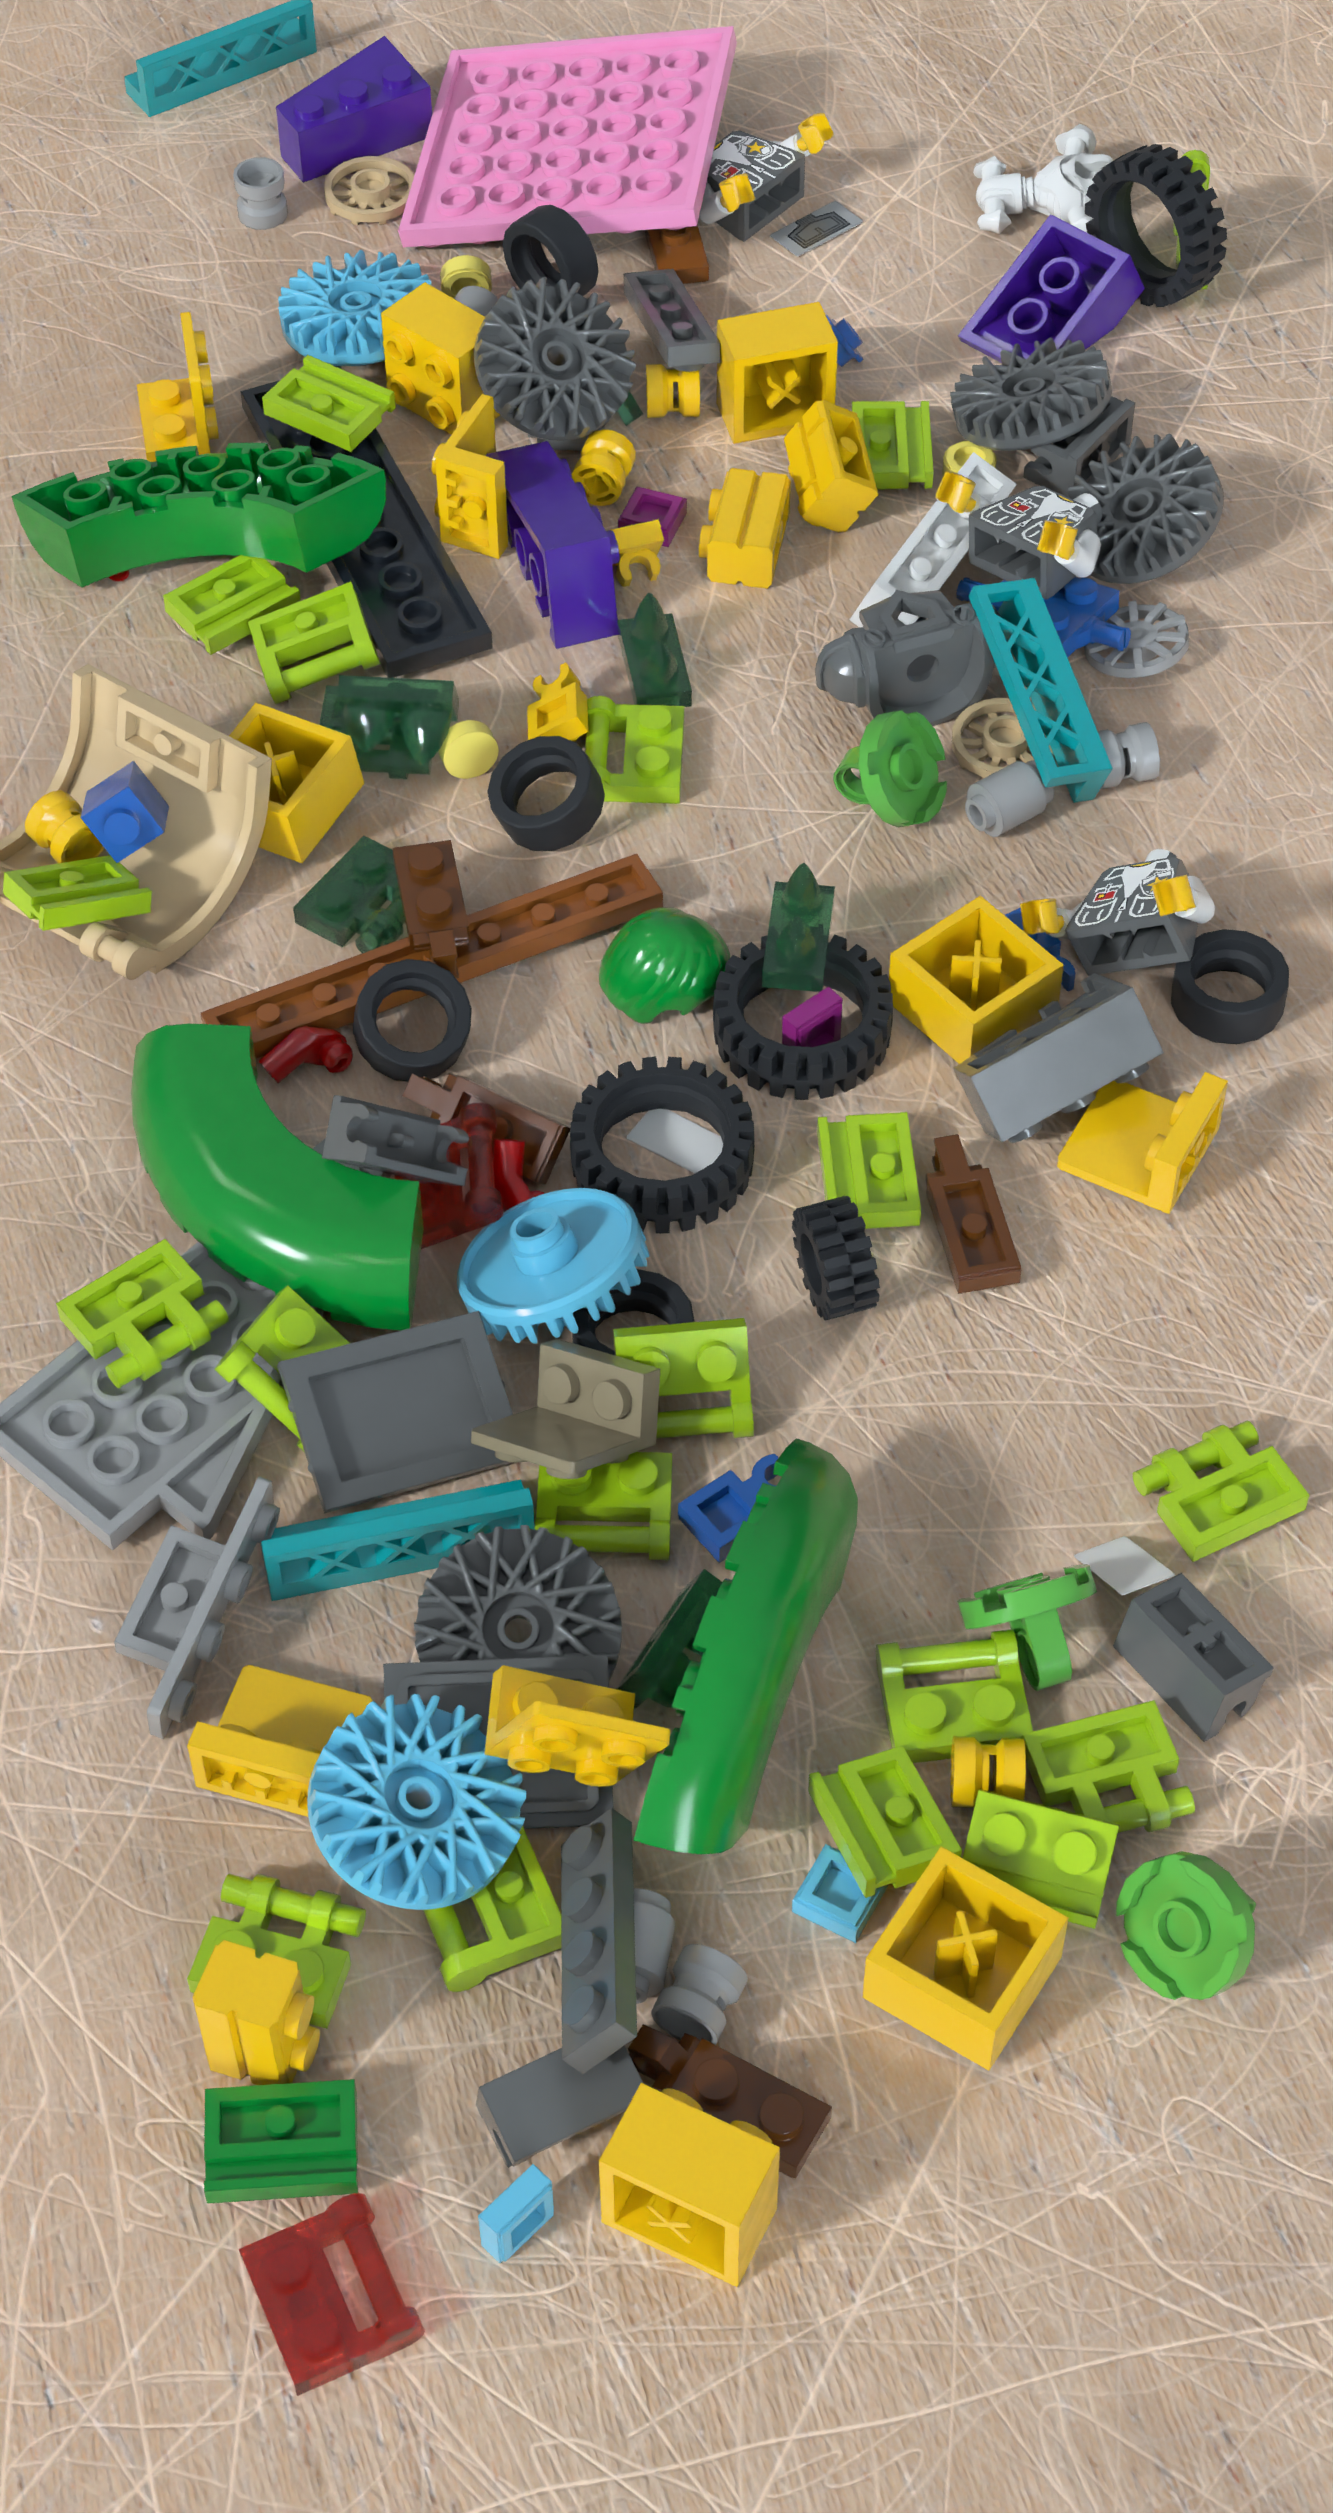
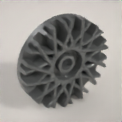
M546 277L541 278L536 285L532 280H529L522 289L516 291L515 286H513L506 296L502 295L494 307L490 309L479 328L474 346V365L479 384L485 395L493 397L494 409L511 425L525 433L542 439L557 441L574 440L588 436L605 426L629 395L628 392L633 385V382H629L630 376L636 368V363L631 361L635 351L634 349L627 351L625 345L630 336V331L619 329L623 323L620 317L614 323L606 314L610 307L608 301L597 305V293H592L588 299L578 294L577 292L581 286L580 283H574L570 290H568L566 280L564 279L559 280L555 287L546 286Z
M1049 338L1042 344L1039 341H1035V351L1027 359H1024L1018 343L1014 345L1012 352L1001 350L1002 365H993L987 356H984L983 364L972 366L973 376L961 373V382L955 383V392H950L958 431L965 439L979 447L1001 451L1041 447L1081 431L1101 415L1112 395L1107 362L1103 360L1101 350H1096L1093 346L1085 351L1082 340L1073 343L1071 340H1067L1064 347L1057 350L1053 338Z
M1155 434L1154 447L1146 448L1140 437L1135 436L1130 448L1125 442L1120 443L1123 457L1112 462L1107 452L1102 451L1100 453L1102 463L1090 461L1089 467L1093 477L1088 482L1080 475H1075L1074 479L1077 486L1068 487L1067 490L1070 499L1088 493L1097 499L1102 508V518L1097 523V536L1100 539L1101 547L1095 568L1090 576L1101 581L1117 584H1132L1153 580L1184 565L1208 542L1222 515L1224 492L1221 481L1209 457H1204L1200 447L1196 443L1191 445L1188 439L1184 440L1180 448L1171 434H1167L1163 439Z
M520 1525L518 1529H503L502 1526L495 1527L491 1533H477L475 1539L462 1546L457 1544L453 1548L451 1555L448 1557L444 1556L439 1561V1567L431 1579L427 1578L424 1584L425 1590L423 1595L419 1597L417 1619L414 1622L415 1646L420 1662L608 1655L609 1681L614 1673L622 1642L621 1611L612 1582L606 1577L602 1566L596 1564L589 1556L588 1551L582 1546L578 1547L573 1544L572 1539L566 1536L561 1538L549 1533L547 1528L540 1527L538 1530L530 1529L528 1525ZM517 1618L527 1620L532 1626L530 1637L519 1643L511 1641L505 1634L508 1623Z

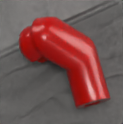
M302 1026L292 1031L258 1062L279 1084L302 1063L326 1066L327 1070L331 1073L342 1072L351 1064L353 1050L347 1044L346 1037L334 1029Z
M494 1139L491 1191L504 1212L528 1199L545 1194L539 1190L529 1191L522 1179L525 1141Z

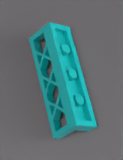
M291 0L137 59V72L124 76L126 93L149 117H152L317 52L313 3L311 0Z
M1035 578L973 586L968 597L979 619L982 632L1045 788L1066 785L1073 803L1094 800L1113 768ZM1003 601L998 610L1000 616L995 614L991 603ZM1010 650H1012L1016 662L1014 661ZM1030 697H1031V699H1032V702H1033V704H1034V707H1035L1036 711L1034 710V708H1033V706H1032V703H1031V701H1030ZM1049 745L1051 746V749H1052V751H1053V754H1054V756H1055V759H1056L1057 764H1058L1059 767H1057V765H1056V763H1055V760H1054V758H1053V755H1052V753H1051V750H1050V748H1049Z
M520 1479L275 1528L271 1539L263 1540L260 1544L271 1600L277 1601L436 1569L439 1567V1561L444 1556L448 1557L451 1555L453 1548L457 1544L462 1546L475 1539L477 1533H491L495 1527L502 1526L503 1529H518L520 1525H528L530 1529L535 1530L533 1501L529 1488L524 1489Z

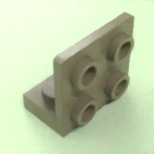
M560 1339L541 1343L537 1406L473 1428L471 1443L494 1450L495 1457L503 1461H528L547 1467L546 1472L550 1476L561 1479L581 1478L587 1474V1470L602 1464L624 1462L628 1460L629 1454L656 1445L660 1369Z

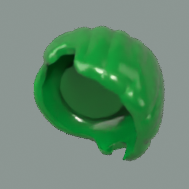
M673 907L650 909L628 921L612 940L601 960L599 985L614 1007L640 1024L651 1023L657 1015L667 1010H680V1014L685 1016L703 1002L714 997L717 978L720 971L725 972L726 962L731 958L730 952L721 935L706 921Z

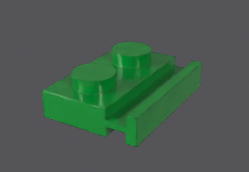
M355 2079L205 2089L204 2194L207 2204L358 2194L357 2091Z

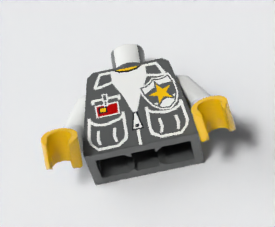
M817 113L806 118L798 125L799 132L782 142L768 141L742 131H732L716 143L699 215L701 221L706 224L716 222L737 239L745 242L803 198L805 157L819 152L824 146V141L831 139L834 135L825 114Z
M952 471L944 473L935 497L939 501L949 504L951 509L969 521V563L1006 581L1035 578L1041 595L1045 600L1055 595L1074 577H1087L1092 574L1101 547L1100 539L1097 536V523L1102 518V508L1094 496L1084 493L1074 499H1070L1044 486H1034L1003 500L990 502L978 493L973 492L976 483L969 478Z
M1164 849L1151 851L1147 855L1145 862L1111 867L1104 871L1086 898L1073 910L1057 908L1056 899L1054 898L1030 900L1020 903L1023 931L1028 935L1045 932L1052 937L1069 939L1088 976L1093 973L1099 975L1190 961L1198 923L1208 922L1212 919L1215 912L1214 902L1201 880L1195 876H1189L1183 861L1178 859L1172 852Z

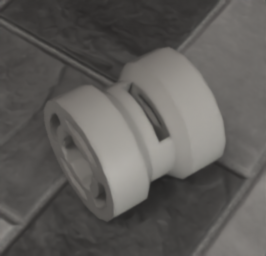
M255 157L239 163L234 169L233 177L235 189L240 195L237 200L240 222L246 227L256 230L271 229L282 224L287 218L288 209L286 197L282 193L285 180L281 164L266 157Z
M1149 723L1129 725L1124 732L1116 734L1108 729L1098 731L1113 768L1101 789L1118 786L1122 779L1133 778L1138 782L1158 777L1160 771L1159 748L1155 733Z
M689 1944L683 1947L673 1967V1973L676 1978L673 1986L662 1989L653 2006L651 2015L661 2029L678 2040H681L684 2033L697 2037L700 2041L703 2038L716 2045L727 2023L723 2011H725L727 2005L737 2003L748 1977L744 1969L728 1955L708 1946Z

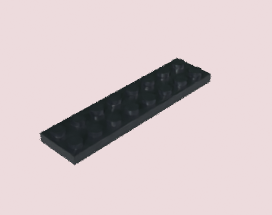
M279 381L240 391L242 408L261 443H268L269 451L279 448L293 449L296 445L311 447L313 457L331 460V457L335 454L341 453L384 469L386 503L380 522L368 539L352 551L326 564L338 586L352 582L377 651L380 665L387 678H395L493 649L490 628L377 429L375 428L350 452L265 415L262 397Z

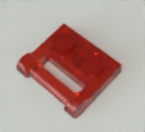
M468 1104L460 1110L459 1117L440 1124L463 1129L469 1136L467 1143L459 1144L452 1142L448 1147L446 1158L447 1162L461 1165L460 1149L467 1147L470 1191L467 1192L463 1201L462 1186L419 1181L423 1219L421 1249L494 1223L503 1216V1197L501 1192L495 1188L492 1136L497 1132V1117L495 1109L489 1104ZM394 1175V1179L418 1181Z
M363 2193L344 2196L332 2203L325 2212L239 2249L242 2264L297 2396L400 2351L418 2341L425 2332L417 2310L414 2307H406L371 2227L375 2215L367 2196ZM342 2240L345 2242L378 2319L373 2326L358 2332L323 2251V2248Z

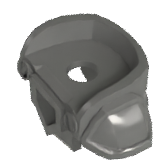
M896 589L892 596L859 611V618L863 627L852 628L846 631L842 637L825 645L818 656L815 667L816 686L820 690L829 692L839 701L855 704L858 708L866 706L873 719L879 714L903 710L905 713L918 712L932 726L958 717L966 708L981 700L992 679L995 662L971 602L953 607L939 590L908 593ZM992 605L995 614L998 615V616H1000V613H999V612L997 611V609ZM901 612L919 616L915 623L908 625L897 619Z

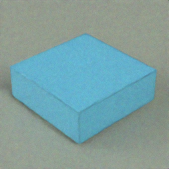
M825 1844L792 1900V1912L856 1943L888 1885L876 1888L874 1896L865 1898L841 1852Z
M534 2164L478 2215L481 2246L499 2263L502 2261L506 2262L554 2216L552 2181Z

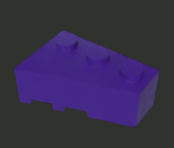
M383 36L276 106L281 157L304 183L329 174L331 170L345 161L358 157L380 156L425 140L432 117L431 87L386 36Z

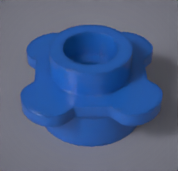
M826 315L838 341L837 363L843 367L852 358H855L859 363L864 360L856 349L863 341L848 321L843 318L836 323L834 319Z

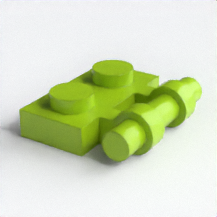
M163 1239L56 1303L60 1320L95 1360L116 1347L124 1354V1356L105 1366L108 1377L117 1388H121L137 1377L145 1381L162 1370L161 1363L186 1347L194 1351L211 1340V1332L229 1322L226 1310L217 1300H214L198 1311L190 1304L204 1295L202 1279L166 1239ZM167 1317L173 1326L147 1341L141 1332Z
M1248 1420L1231 1428L1219 1425L1204 1432L1202 1441L1181 1451H1177L1175 1448L1162 1451L1152 1457V1464L1133 1472L1134 1484L1141 1495L1146 1496L1162 1488L1170 1492L1159 1498L1157 1513L1192 1562L1306 1510L1309 1499L1308 1492L1273 1446L1251 1456L1247 1453L1246 1449L1259 1443L1258 1433L1254 1425ZM1212 1465L1217 1468H1223L1201 1479L1195 1474Z
M1155 1700L1022 1735L1025 1741L1026 1763L1042 1804L1045 1806L1071 1801L1076 1814L1119 1824L1118 1833L1143 1826L1147 1832L1168 1828L1171 1825V1819L1195 1812L1194 1799L1188 1786L1163 1791L1159 1782V1777L1177 1773L1179 1757ZM1128 1785L1131 1786L1136 1799L1103 1807L1098 1793Z
M228 1874L222 1886L221 1901L244 1907L245 1910L240 1923L212 1915L187 1978L190 1992H195L215 1945H219L223 1940L255 1949L257 1958L268 1953L297 1962L303 1991L305 1994L314 1997V2007L309 2024L328 2029L351 1967L349 1951L328 1945L334 1931L359 1937L365 1923L366 1910L341 1903V1896L335 1893L317 1890L313 1896L280 1887V1880L274 1877L256 1874L252 1880ZM272 1916L305 1923L306 1927L302 1938L267 1930Z

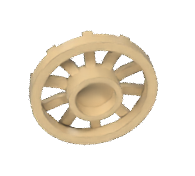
M381 156L354 158L339 164L327 175L324 182L325 200L333 215L349 219L351 224L358 226L360 222H378L379 225L387 224L386 220L403 215L415 174L408 166L395 159ZM356 172L350 180L345 178V176ZM391 172L396 173L401 178L390 182L389 174ZM336 184L349 189L347 191H333ZM405 185L409 187L408 191H394ZM338 199H349V200L342 203V202H340Z
M991 698L980 701L966 708L957 717L952 729L951 743L953 752L963 770L968 769L972 773L985 778L1004 768L999 767L1001 761L1007 762V765L1016 762L1019 758L1024 763L1031 760L1034 761L1033 756L1026 751H1030L1016 714L1014 716H998L996 713H1015L1009 698ZM983 715H987L989 719L984 727L973 720ZM964 729H967L982 738L971 739L961 738ZM1049 745L1053 758L1055 759L1051 746ZM966 748H983L979 752H976L972 755L966 750ZM988 757L992 758L990 764L982 762Z

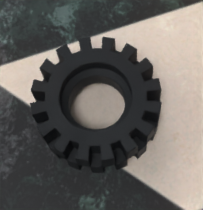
M842 1196L796 1208L793 1212L792 1229L796 1237H793L794 1248L799 1253L797 1262L799 1269L802 1268L804 1273V1286L806 1290H810L811 1303L813 1307L816 1306L817 1314L820 1318L823 1317L824 1320H830L875 1308L877 1306L876 1302H879L880 1297L877 1291L880 1288L879 1278L874 1272L878 1268L876 1258L871 1255L870 1248L873 1246L870 1236L866 1237L865 1235L866 1225L862 1216L858 1217L856 1204L854 1202L851 1203L850 1197Z

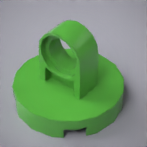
M903 710L879 714L866 726L860 746L849 749L834 772L833 781L837 790L845 798L858 804H870L871 808L885 823L899 828L929 822L940 811L947 792V781L938 783L937 761L946 760L944 748L935 728L922 714L918 712L905 713ZM851 768L859 769L861 779L855 776Z
M1088 1564L1064 1567L1065 1575L1051 1579L1049 1575L1043 1576V1573H1038L975 1592V1598L973 1599L971 1597L959 1599L957 1602L965 1628H982L1009 1622L1010 1628L1015 1633L1018 1656L1023 1672L1034 1690L1039 1691L1070 1681L1072 1678V1664L1056 1608L1075 1603L1097 1593L1090 1565Z
M1180 1851L1147 1861L1126 1878L1116 1902V1916L1124 1914V1928L1128 1941L1120 1943L1124 1957L1139 1979L1162 1997L1173 2000L1181 1997L1203 2000L1216 1996L1228 1990L1244 1976L1254 1953L1255 1922L1252 1914L1256 1903L1237 1884L1227 1870L1207 1856Z

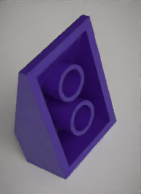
M1050 214L958 334L961 342L1002 363L1001 350L1012 352L1014 345L1018 343L1024 359H1027L1035 351V341H1039L1042 344L1049 338H1053L1057 350L1064 347L1067 340H1071L1072 343L1082 340L1086 350L1117 326L1145 288L1129 254Z

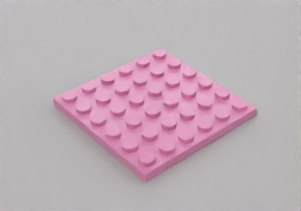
M734 26L451 50L398 230L403 248L418 246L433 248L445 244H484L489 241H500L504 239L505 231L513 222L542 205H553L565 210L579 222L586 234L609 232L627 234L636 230L664 228L679 230L685 227L697 226L737 45Z

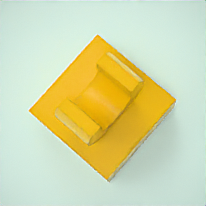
M659 519L611 529L615 534L620 555L619 563L612 564V566H617L616 576L621 586H629L632 581V574L629 569V565L632 563L643 564L647 569L649 580H656L661 568L657 554L664 542Z

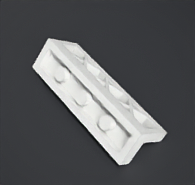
M974 452L958 471V474L976 483L973 492L978 493L990 502L1007 498L1017 485ZM937 499L875 581L850 618V621L858 627H863L859 618V611L892 596L896 589L908 593L940 590L969 550V521L951 509L949 504ZM901 612L897 619L908 625L915 623L919 616Z

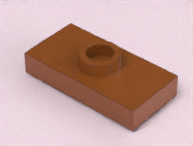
M698 224L697 226L685 227L679 230H669L667 228L645 230L655 270L674 269L683 284L709 281V264Z

